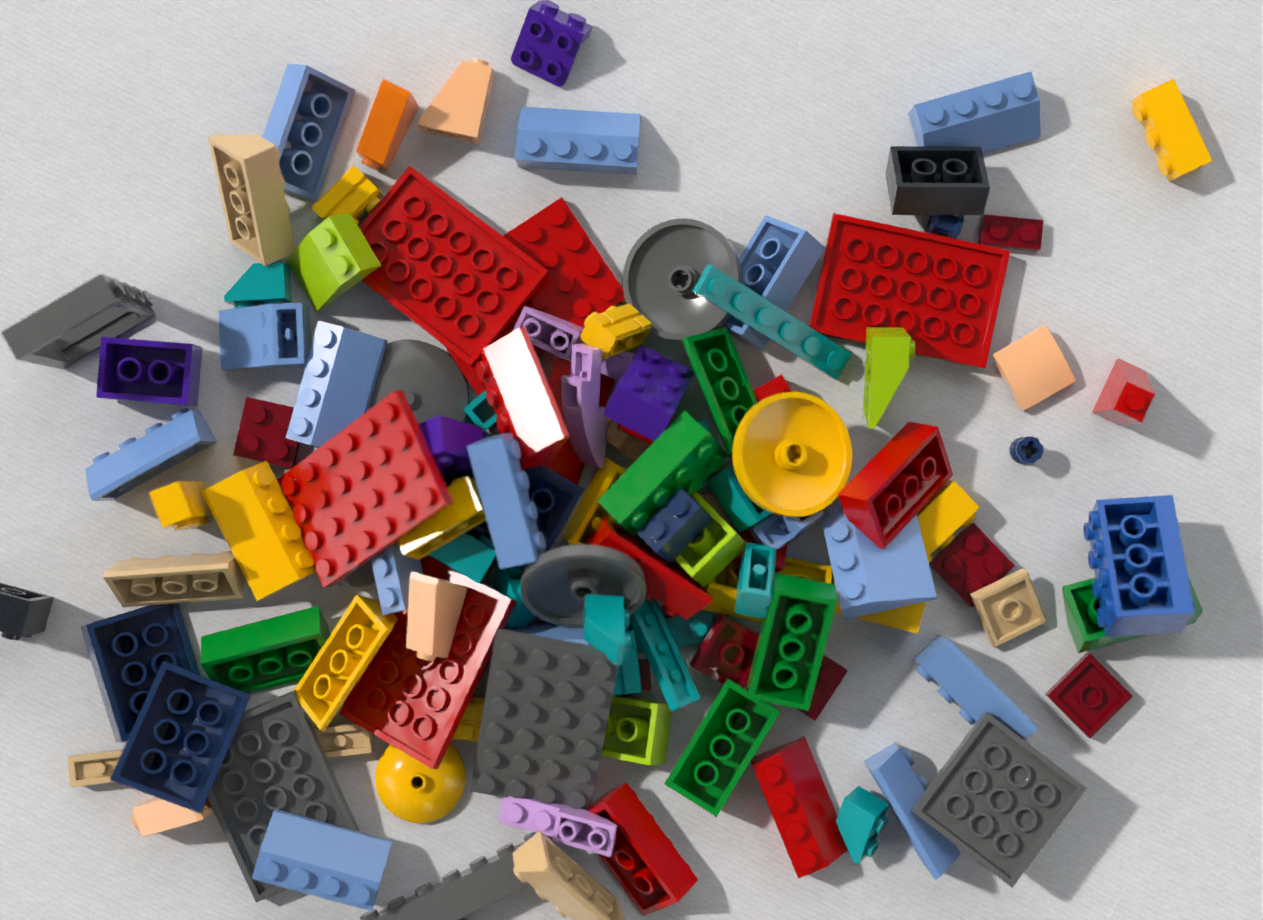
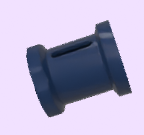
M930 215L926 231L930 233L935 231L957 239L964 222V215Z
M1033 436L1017 438L1011 443L1009 448L1011 458L1019 464L1035 463L1044 453L1043 445L1038 438ZM1027 446V448L1031 449V454L1026 455L1025 452L1021 451V447Z

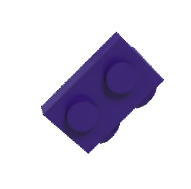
M539 0L528 10L511 56V62L515 66L561 87L566 83L579 48L590 36L593 26L586 23V19L581 15L575 13L567 14L559 10L560 7L552 1Z

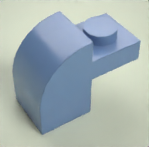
M820 510L810 515L796 517L773 514L754 527L750 534L758 544L774 547L777 551L812 527L824 515V512Z

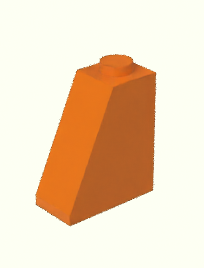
M385 79L380 84L356 150L357 154L362 158L361 163L375 171H378L379 167L388 171L419 109L411 92Z

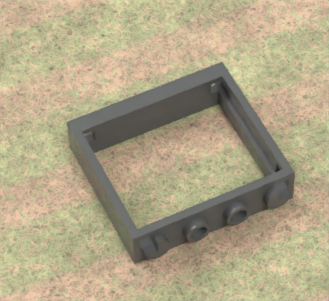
M99 274L3 330L1 334L16 360L65 369L99 349L101 337L118 338L156 316L151 308L153 306L152 298L147 291H142L136 286L128 285L126 282L118 281L116 278L113 279Z

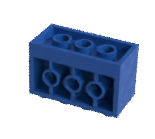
M1173 495L1097 500L1093 510L1089 511L1088 522L1084 523L1083 531L1085 541H1090L1091 551L1088 552L1089 568L1095 571L1096 579L1093 580L1092 584L1093 594L1095 598H1099L1101 609L1097 610V620L1099 627H1104L1105 637L1181 633L1195 611Z

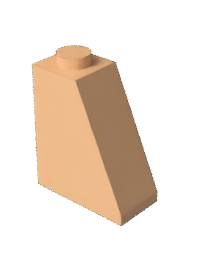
M471 59V62L462 60L419 118L418 126L421 132L480 144L495 76L493 68L489 66L488 62L480 59Z
M411 572L406 648L418 651L416 657L434 662L435 657L448 658L467 586Z
M155 797L133 807L132 820L135 828L140 830L142 837L203 820L213 812L208 798L201 813H197Z

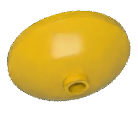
M451 743L439 769L429 768L390 744L379 759L375 782L382 803L392 814L412 823H429L446 816L458 804L466 784V770L461 755ZM413 778H422L423 785L415 786Z

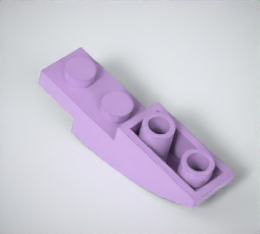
M524 306L513 329L515 331L520 327H525L533 345L565 360L568 358L572 360L573 344L587 345L581 340L583 327ZM625 351L606 359L601 358V373L620 381L633 359L634 353Z
M573 344L571 375L561 376L562 408L566 429L580 462L597 468H605L608 419L603 416L606 408L599 406L602 349L585 344Z
M503 797L499 823L536 833L540 830L543 834L553 837V842L609 857L612 856L617 825L582 808L575 809L568 805L552 802L543 803L540 800L524 797Z

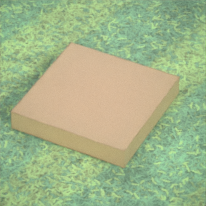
M1024 568L970 594L988 641L993 648L1048 622L1029 573Z

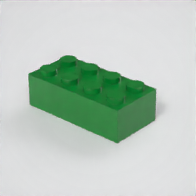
M684 411L597 501L620 525L641 543H644L645 541L637 532L679 488H682L689 496L696 493L701 488L703 481L712 472L720 469L724 460L729 455L707 430Z
M774 572L772 601L767 615L762 621L748 679V699L809 711L837 604L835 585Z

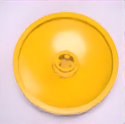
M802 392L779 393L755 404L741 420L733 442V465L742 489L759 507L780 516H806L830 505L838 497V493L845 487L852 466V445L843 420L825 401Z

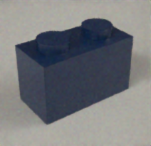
M679 488L637 534L668 563H671L713 518L682 488Z

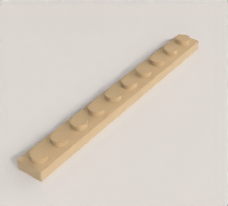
M355 723L329 725L325 731L320 730L318 727H313L326 758L373 752L372 733ZM123 749L68 756L71 787L114 782L110 778Z

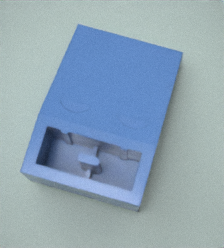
M301 302L219 310L221 370L306 367L311 349L309 306Z

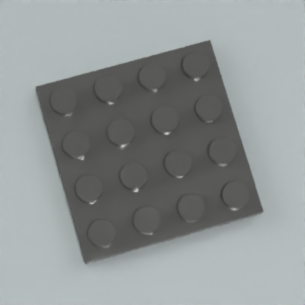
M984 711L913 805L911 811L1013 888L1087 788Z

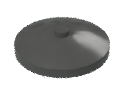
M683 218L657 224L636 241L628 254L623 270L622 283L625 301L627 304L630 303L639 311V315H643L652 323L650 332L662 338L682 341L685 337L715 330L730 315L692 291L707 264L713 265L742 284L741 266L737 253L729 240L721 232L701 221Z
M397 340L386 344L369 409L393 391L403 390L418 424L439 415L465 423L467 414L463 409L469 405V391L466 379L456 362L443 350L427 342Z
M571 545L550 550L538 556L537 561L529 563L521 577V598L525 606L542 620L570 628H583L586 594L623 596L624 609H629V616L641 607L646 597V577L641 566L628 555L603 546Z

